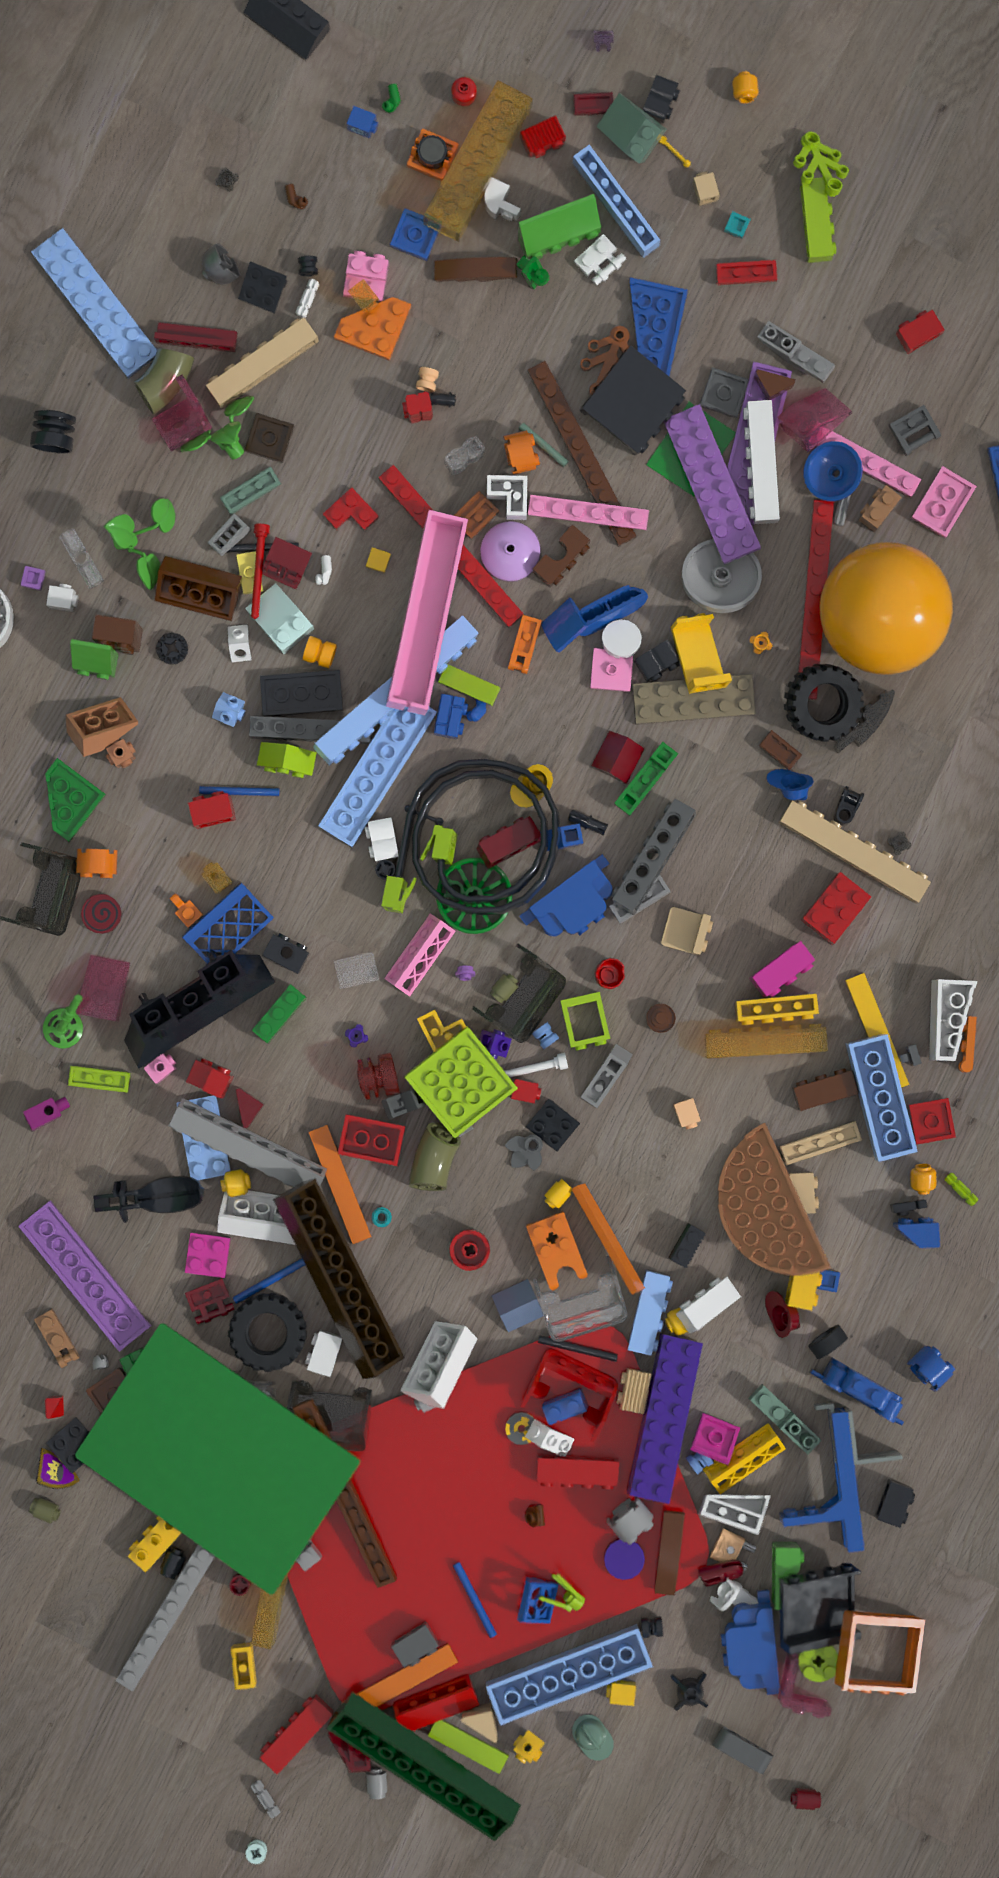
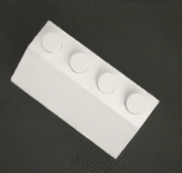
M248 1190L246 1195L229 1197L227 1192H224L218 1217V1233L295 1245L273 1201L279 1195Z
M435 1321L401 1391L428 1406L444 1408L477 1341V1337L466 1326Z

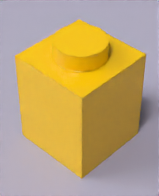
M617 1680L612 1682L611 1685H607L606 1697H609L610 1704L634 1706L636 1683L634 1681Z

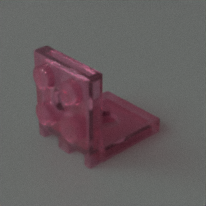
M183 375L175 379L186 399L152 418L154 425L170 451L177 449L212 428L200 402ZM176 423H183V425L180 428H174V425Z
M787 1653L778 1696L782 1707L792 1709V1712L798 1714L809 1712L817 1718L830 1717L832 1708L827 1700L793 1693L799 1658L797 1654L789 1655Z

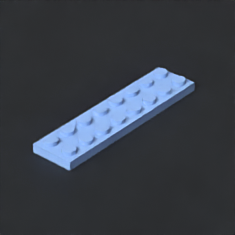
M63 228L31 251L127 378L131 377L155 358L156 348Z
M407 707L404 710L392 711L388 714L389 719L381 725L318 825L320 828L353 848L436 716L437 711L428 707L425 716L407 712Z

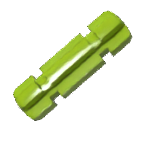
M949 1173L944 1180L949 1185H952V1188L963 1199L965 1198V1201L970 1206L977 1203L979 1199L973 1193L971 1194V1191L960 1180H957L953 1173Z

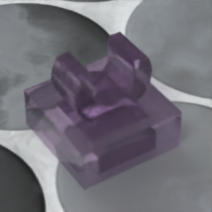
M593 31V41L596 43L597 52H600L601 44H606L607 52H610V43H614L613 31Z

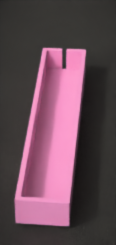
M429 510L427 513L386 707L404 710L407 707V712L424 716L428 711L468 519Z

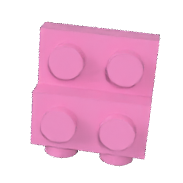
M354 251V254H349L343 296L382 302L389 260L380 254L368 257L365 256L366 253L361 251Z

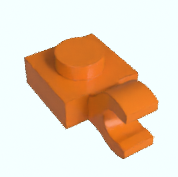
M176 893L169 898L179 908L175 914L187 928L203 916L191 900L184 903Z

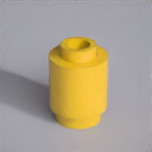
M563 1179L559 1182L556 1181L544 1194L546 1197L545 1202L552 1209L555 1206L559 1209L572 1195L573 1188Z

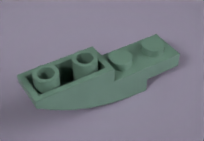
M763 1384L748 1398L807 1455L822 1441Z

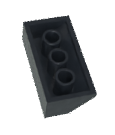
M249 0L243 12L306 61L330 31L329 21L301 0Z

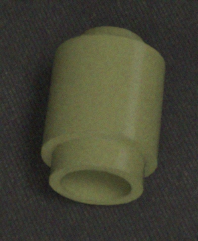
M510 973L508 975L503 974L492 986L490 994L500 1003L504 1000L507 1001L519 987L516 984L518 980Z
M35 1498L30 1506L29 1513L33 1514V1517L51 1524L53 1521L58 1520L61 1510L58 1509L59 1505L43 1498Z

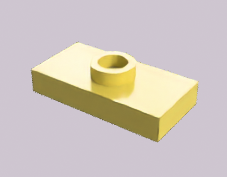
M256 551L236 555L239 573L242 576L241 584L244 595L253 593Z

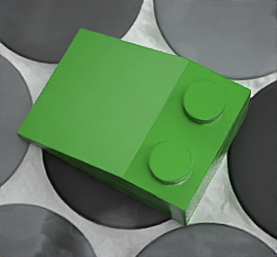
M71 639L72 668L77 671V675L89 677V673L96 674L97 678L109 680V677H115L119 654L111 646Z
M772 1542V1604L775 1610H780V1578L787 1577L789 1574H798L800 1563H804V1551H802L797 1542Z

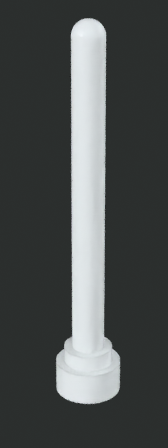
M565 1053L557 1054V1057H554L553 1060L505 1070V1073L511 1078L554 1067L563 1070L568 1068Z

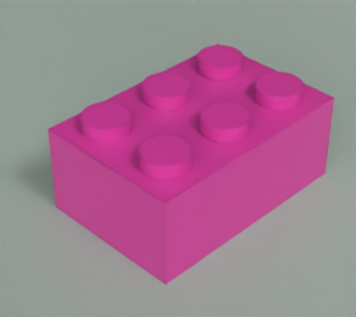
M799 941L749 979L763 997L769 996L771 998L781 991L780 986L783 984L787 986L797 979L796 974L799 972L803 974L810 970L815 959L804 944Z

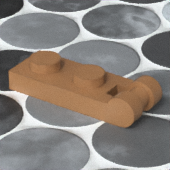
M53 1309L34 1319L61 1368L67 1366L68 1362L76 1361L80 1358ZM67 1348L69 1353L63 1356L61 1350Z

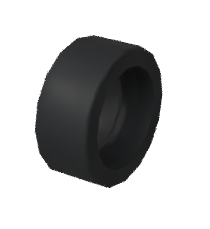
M835 1325L816 1337L808 1347L817 1359H821L840 1347L848 1339V1336L840 1325Z

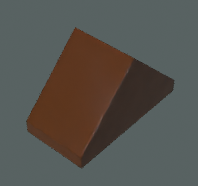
M759 369L756 370L754 376L767 400H772L792 389L796 380Z

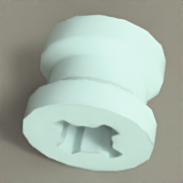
M262 1840L251 1841L246 1851L247 1860L253 1864L263 1862L267 1853L266 1844Z

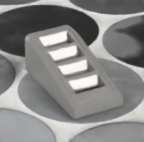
M234 513L207 543L223 556L246 536L251 528ZM236 524L241 527L239 530L234 527ZM230 529L235 533L233 536L228 532ZM226 535L230 540L226 542L222 536ZM218 540L224 544L222 548L216 543Z

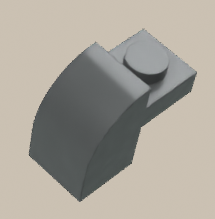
M415 1089L382 1100L388 1120L427 1105Z

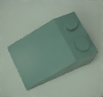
M621 93L617 95L597 125L612 142L639 164L645 162L667 130Z

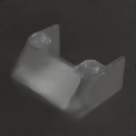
M609 1255L606 1258L610 1272L604 1273L598 1278L597 1284L599 1289L560 1301L559 1295L554 1291L541 1293L537 1278L533 1279L552 1340L556 1342L565 1341L622 1323L627 1319L628 1312Z

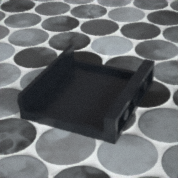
M630 345L618 358L579 411L584 415L588 414L633 451V455H637L639 452L642 454L648 448V440L651 436L653 438L657 436L661 430L659 427L663 421L667 422L673 415L671 410L674 406L678 407L685 399L683 394L686 390Z
M842 1563L841 1566H827L822 1570H808L802 1574H789L787 1577L780 1578V1648L789 1655L840 1644L844 1610L855 1611V1575L861 1574V1570L852 1563ZM855 1628L854 1641L861 1639V1631Z

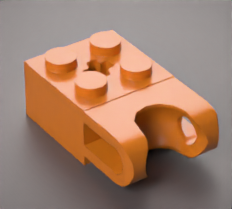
M563 1211L526 1225L545 1278L552 1291L559 1287L557 1272L564 1266L573 1268L578 1278H587L585 1266ZM550 1232L558 1236L553 1243L546 1240Z

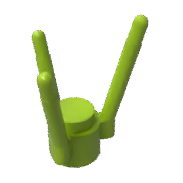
M552 1574V1578L567 1591L563 1598L565 1604L542 1596L539 1597V1600L564 1608L568 1612L572 1609L578 1611L583 1606L585 1597L579 1594L559 1574Z

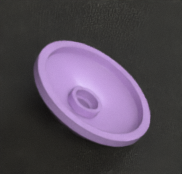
M503 522L497 524L483 538L481 544L483 565L497 579L503 581L521 580L530 575L535 565L539 562V541L534 532L521 523ZM513 546L514 551L508 552L507 547Z

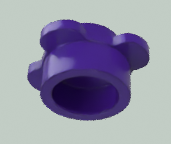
M357 1024L351 1030L347 1029L345 1031V1036L349 1038L350 1046L353 1048L362 1042L366 1043L368 1041V1036L364 1034L363 1026Z

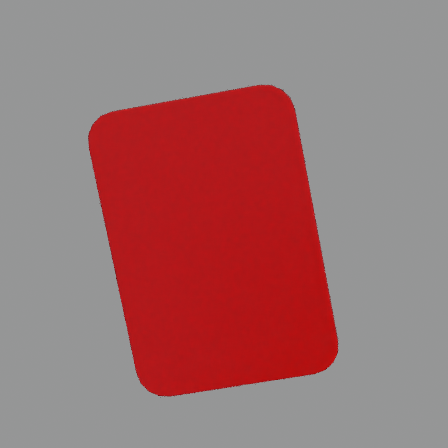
M591 1321L574 1325L547 1336L618 1354L616 1362L540 1344L537 1340L463 1370L444 1408L435 1407L423 1413L422 1409L418 1411L413 1397L403 1394L326 1425L331 1439L360 1459V1464L350 1479L397 1577L395 1582L377 1588L337 1501L334 1502L310 1539L322 1554L321 1559L306 1571L296 1561L287 1574L330 1686L340 1701L346 1700L352 1692L357 1694L404 1668L391 1647L392 1642L424 1622L428 1623L439 1641V1646L436 1648L439 1649L449 1643L458 1663L377 1706L380 1710L389 1708L401 1700L473 1674L666 1596L665 1594L655 1593L664 1510L685 1512L675 1591L685 1588L698 1579L700 1576L698 1573L699 1569L707 1564L709 1554L708 1541L678 1465L669 1504L638 1497L653 1514V1526L646 1532L642 1531L634 1541L640 1545L644 1553L645 1561L640 1573L632 1579L622 1580L611 1575L605 1567L604 1555L610 1543L619 1539L606 1523L608 1517L610 1519L613 1518V1510L629 1498L632 1501L635 1500L634 1496L626 1492L643 1417L641 1413L621 1410L619 1408L620 1404H616L618 1392L623 1391L624 1384H620L622 1372H626L627 1368L640 1370L633 1351L627 1349L628 1341L620 1331L610 1324ZM547 1350L559 1351L617 1381L618 1390L608 1417L594 1442L590 1440L595 1427L584 1420L583 1413L562 1421L558 1420L557 1423L551 1425L548 1424L542 1405L544 1401L558 1397L551 1392H548L547 1396L543 1399L531 1396L525 1408L520 1407L532 1378ZM526 1412L551 1429L572 1437L574 1441L565 1457L618 1459V1486H613V1489H602L601 1485H593V1488H581L580 1484H573V1487H561L559 1483H553V1486L550 1487L541 1486V1483H537L538 1455H562L541 1448L532 1441L525 1445L513 1443L506 1434L507 1420L514 1413ZM519 1425L518 1430L520 1432L525 1431V1426ZM543 1505L544 1526L531 1527L526 1522L525 1514L529 1507ZM457 1562L461 1563L497 1633L492 1638L489 1637L453 1567ZM552 1574H559L579 1594L585 1597V1602L578 1611L572 1609L568 1612L564 1608L554 1605L550 1624L522 1623L517 1621L526 1577H535L557 1583L552 1578ZM560 1584L558 1585L555 1601L565 1604L563 1598L567 1591ZM539 1587L532 1592L531 1599L538 1595ZM538 1600L537 1608L542 1605L543 1601ZM529 1606L528 1613L534 1614L535 1609L533 1606Z

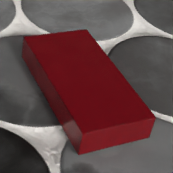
M613 92L573 94L574 116L605 114L613 103Z

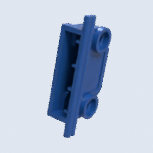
M602 854L532 905L519 917L526 926L537 919L544 932L552 937L560 935L563 930L571 935L578 933L580 936L589 929L587 927L588 924L592 921L596 924L605 917L603 914L606 910L604 900L611 896L613 888L601 870L610 863Z
M833 1357L830 1359L823 1374L811 1368L810 1373L821 1379L823 1383L839 1392H844L872 1408L877 1414L893 1423L896 1422L901 1426L904 1422L897 1418L903 1406L901 1403L903 1398Z
M758 1590V1604L739 1603L732 1609V1619L734 1622L728 1623L724 1628L725 1634H721L722 1646H726V1654H723L724 1666H728L729 1672L732 1675L738 1676L744 1688H766L767 1695L779 1694L780 1686L769 1590Z

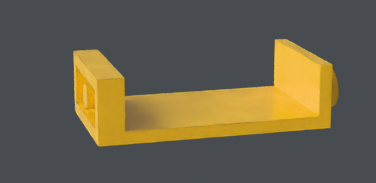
M700 613L690 618L681 616L670 627L689 694L726 688L732 681L730 673L723 674L711 632L710 622L714 619L713 614L706 615L705 613Z

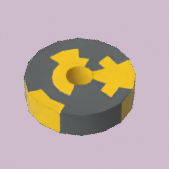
M517 1412L509 1417L505 1430L510 1441L519 1445L531 1442L525 1436L534 1421L532 1415L526 1412ZM524 1425L525 1431L520 1432L518 1426Z

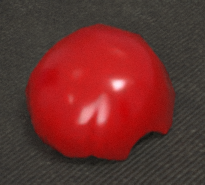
M614 958L602 960L595 969V979L599 986L606 989L618 987L625 978L624 964Z

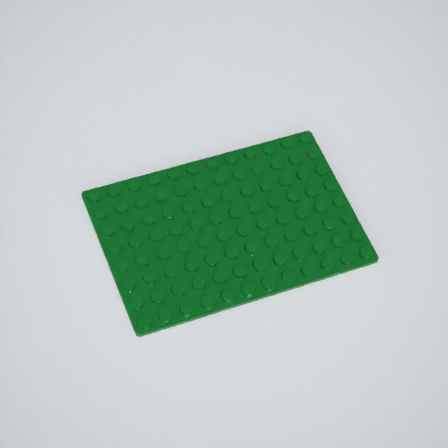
M165 1323L158 1326L75 1454L78 1460L269 1595H273L277 1591L360 1464L359 1458Z

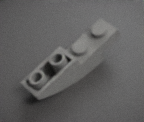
M768 321L757 336L762 343L782 359L807 376L810 374L822 383L826 381L835 368V364L807 348L799 339Z

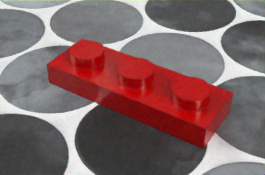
M776 260L716 264L717 285L777 282Z

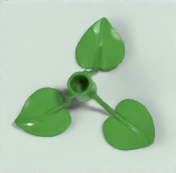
M242 397L231 402L224 410L225 416H229L230 423L212 435L210 434V429H201L192 433L184 441L180 450L181 453L183 451L196 450L202 447L208 439H211L222 450L225 449L232 460L239 458L244 453V449L238 441L240 439L238 433L241 429V423L233 421L235 416L244 413L255 397Z
M158 499L153 503L151 507V517L155 522L153 526L133 532L135 527L134 521L125 514L112 518L104 525V528L110 533L116 549H128L129 553L133 552L142 556L137 560L136 567L140 579L148 590L153 589L156 585L161 565L154 554L146 556L144 552L134 549L138 543L136 535L156 529L158 526L163 533L169 532L173 528L175 510L169 499Z

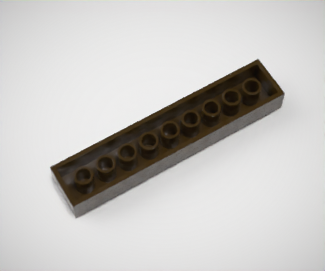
M316 1178L303 1181L274 1198L273 1201L362 1379L375 1378L404 1359L405 1357Z

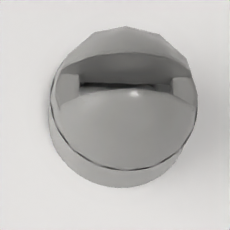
M96 1355L92 1362L93 1370L109 1367V1362L105 1355Z

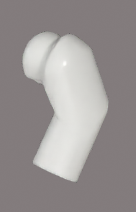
M328 555L321 557L322 574L315 576L317 585H326L329 581L332 566L331 557Z

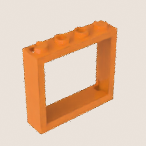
M844 1610L834 1684L842 1687L841 1690L854 1692V1689H858L863 1693H872V1690L881 1694H890V1691L898 1695L916 1693L925 1620L915 1615ZM856 1623L908 1627L901 1682L849 1678Z

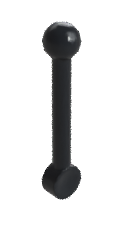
M410 805L404 807L406 812H408ZM429 815L426 818L440 826L444 822L442 818L436 819Z

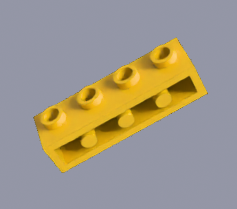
M817 994L735 1002L736 1022L741 1021L742 1025L754 1024L753 1020L760 1019L762 1023L774 1022L773 1018H781L782 1021L794 1020L793 1016H801L802 1019H813V1014H819Z
M159 1516L156 1518L158 1520L154 1527L149 1525L142 1533L145 1537L140 1542L136 1540L129 1548L131 1552L128 1557L145 1573L182 1533Z

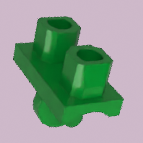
M522 256L517 263V267L522 270L521 274L526 279L529 287L535 290L536 285H546L550 276L548 271L543 269L539 259L533 256L530 260Z

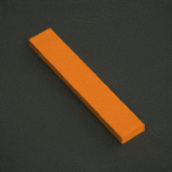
M328 1125L310 1131L309 1135L320 1163L323 1167L327 1168L325 1176L352 1244L371 1238L372 1236Z
M586 1184L574 1187L572 1192L630 1293L635 1294L645 1289Z
M448 1643L437 1649L432 1655L420 1658V1662L412 1667L408 1665L358 1692L357 1695L377 1707L458 1663V1660Z

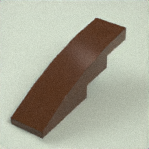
M477 257L434 261V280L436 282L453 280L458 282L473 280L484 282L517 278L516 257Z
M664 1510L655 1582L656 1594L675 1596L685 1512Z

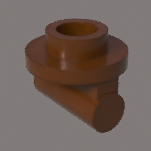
M535 1505L527 1509L525 1520L531 1527L545 1525L543 1505Z

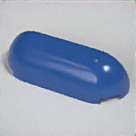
M627 585L583 607L580 610V615L588 625V628L579 636H588L596 633L611 622L620 620L637 611L647 601L648 594L642 588L639 589Z

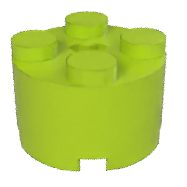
M834 1646L796 1654L797 1664L807 1679L814 1682H824L835 1676L838 1654ZM817 1656H820L821 1660H819L818 1663H815L814 1660L817 1658Z

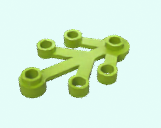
M807 132L801 138L803 148L800 154L796 155L793 164L796 168H803L807 161L806 157L811 152L813 159L807 170L803 171L801 181L805 184H810L818 167L826 183V194L835 197L840 193L843 184L839 179L832 178L828 167L836 171V176L841 179L847 177L849 168L838 164L842 156L839 150L831 149L820 143V137L815 132ZM820 152L829 155L828 158L821 155Z

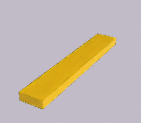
M865 973L845 980L868 1038L880 1034H888L901 1088L910 1085Z

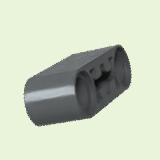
M722 1726L712 1744L718 1750L760 1774H764L773 1758V1755L765 1749Z

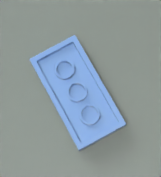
M216 1096L188 1100L220 1116ZM182 1133L190 1177L203 1180L223 1176L226 1172L231 1171L227 1154L219 1150H213L209 1145L201 1141H195L190 1136Z

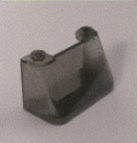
M292 1381L287 1403L288 1410L295 1414L293 1410L294 1405L313 1398L331 1439L349 1451L365 1450L373 1396L371 1389L359 1387L353 1391L351 1396L315 1392L307 1381Z

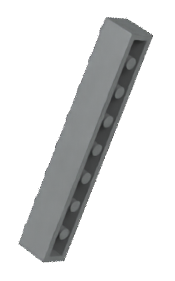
M184 1098L181 1099L169 1123V1126L175 1131L184 1133L195 1141H201L209 1145L213 1150H219L227 1154L232 1159H238L248 1167L256 1168L269 1177L281 1180L282 1183L294 1187L303 1181L316 1178L320 1186L327 1168Z
M199 1544L116 1679V1682L132 1692L215 1557Z

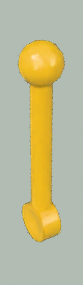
M665 136L661 137L659 143L668 147L683 162L684 167H689L691 165L690 160H686L667 142Z

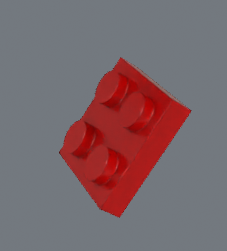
M949 1098L908 1105L916 1145L956 1138Z

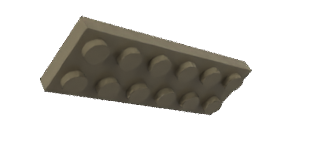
M752 674L731 676L732 681L726 688L690 694L685 680L633 684L636 724L755 715Z

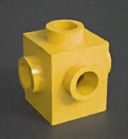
M528 1730L524 1736L520 1735L513 1744L515 1746L514 1752L517 1753L515 1757L523 1764L526 1761L530 1764L532 1761L537 1762L543 1754L541 1749L545 1742ZM526 1746L532 1747L529 1752L525 1751Z

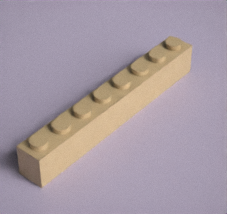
M792 800L778 823L916 904L920 902L931 883L927 880V875L920 871L917 873L910 870V865L903 861H900V863L893 860L894 856L886 851L879 852L875 849L876 846L869 841L862 842L858 839L859 836L850 830L845 832L841 829L842 826L833 820L828 822L823 819L824 815L816 810L811 812L806 809L807 805L799 800L796 802Z

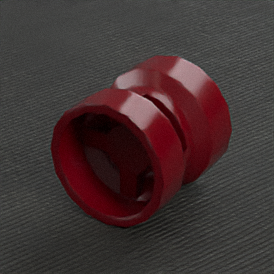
M236 1573L230 1581V1590L234 1595L242 1596L248 1592L251 1581L240 1573Z

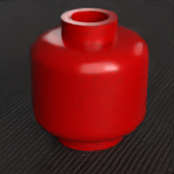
M467 77L456 79L451 87L453 101L463 107L471 105L477 96V88L474 81Z

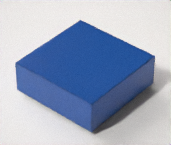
M830 1270L820 1272L822 1282L820 1287L817 1286L816 1289L837 1292L840 1272Z

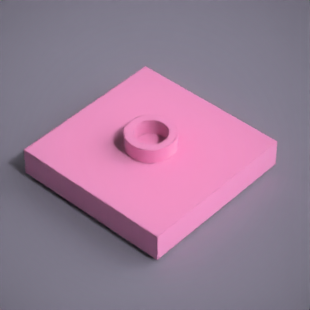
M594 648L590 689L630 692L633 656L629 658H614L604 649Z

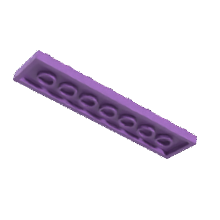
M753 362L727 466L752 526H754V519H750L749 508L753 507L752 499L748 497V487H751V479H747V467H750V459H746V447H749L748 439L745 440L744 436L747 420L743 419V408H746L748 401L767 400L754 378L757 369L791 378L792 371ZM787 391L772 399L774 441Z
M700 404L671 416L667 422L664 421V424L724 565L760 550L759 541Z
M52 1201L46 1203L18 1226L119 1352L151 1327V1324Z

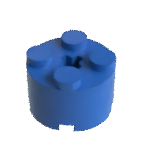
M923 1346L907 1362V1365H911V1371L923 1384H931L932 1387L929 1389L937 1392L953 1376L955 1368L948 1361L944 1362L940 1358L942 1354L934 1346L932 1348L930 1346Z

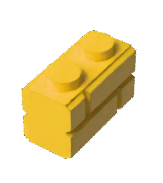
M253 1642L233 1644L231 1647V1657L233 1658L232 1667L235 1690L255 1688L257 1679Z

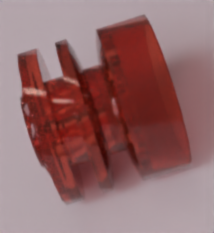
M391 1052L378 1055V1065L373 1064L371 1057L367 1058L368 1067L364 1066L363 1059L357 1060L358 1081L366 1101L371 1100L370 1090H374L376 1098L380 1096L379 1088H383L387 1096L400 1093Z

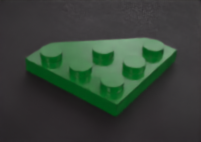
M57 758L45 773L52 828L70 842L106 794Z

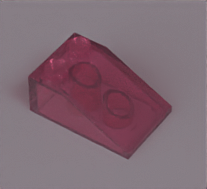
M824 388L793 403L778 416V420L782 430L809 452L851 415L852 411Z
M91 955L80 993L82 1001L77 1008L76 1014L119 1022L130 963Z

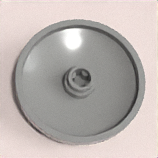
M714 539L695 546L686 556L681 574L682 585L688 597L699 607L716 613H730L746 607L756 597L762 581V570L754 553L724 565Z

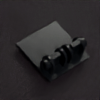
M250 261L238 299L275 314L283 287L285 288L287 285V276Z
M547 1099L526 1128L540 1137L541 1140L555 1151H558L580 1123L569 1115L568 1112L564 1111L563 1108L555 1104L554 1101Z
M77 1417L46 1442L47 1446L71 1474L84 1464L76 1458L75 1454L89 1434V1431Z

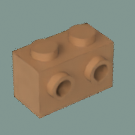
M887 485L883 489L878 488L872 496L875 499L872 504L869 505L867 503L860 511L862 517L859 521L874 533L902 498Z

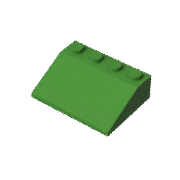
M591 194L520 221L518 225V240L525 257L531 259L535 256L540 259L543 257V254L548 252L550 254L557 253L562 247L567 245L569 247L575 246L580 243V240L585 238L587 240L596 238L598 233L601 232V224L595 195Z

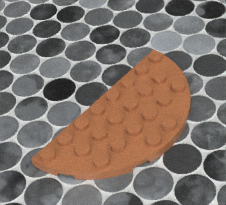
M763 1123L744 1136L745 1138L732 1150L722 1169L718 1185V1209L723 1227L735 1247L750 1261L766 1270L790 1276L811 1275L831 1268L830 1263L767 1125Z

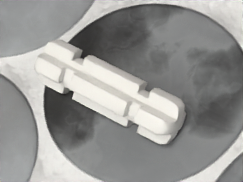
M309 279L307 283L308 288H305L300 300V306L296 310V315L303 318L307 316L308 308H310L315 296V291L319 287V282L314 279Z

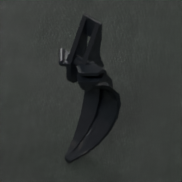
M186 1176L159 1178L146 1183L140 1189L129 1191L127 1190L126 1180L115 1181L111 1194L93 1196L95 1212L117 1210L123 1222L127 1223V1210L141 1208L155 1213L182 1212L199 1205L202 1202L205 1191L197 1179ZM134 1195L135 1204H128L127 1196ZM119 1197V1206H110L109 1198Z

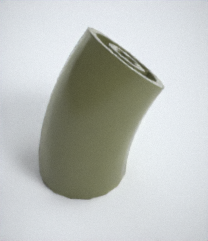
M157 349L150 367L140 378L134 381L136 389L152 414H156L179 393L190 374L194 357L173 350Z
M432 1122L427 1125L414 1156L409 1187L424 1191L446 1190L451 1164L461 1144L459 1136L454 1138L442 1124Z

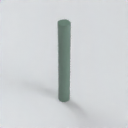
M525 423L520 425L518 428L520 431L527 430L528 433L533 434L535 443L561 466H566L569 462Z

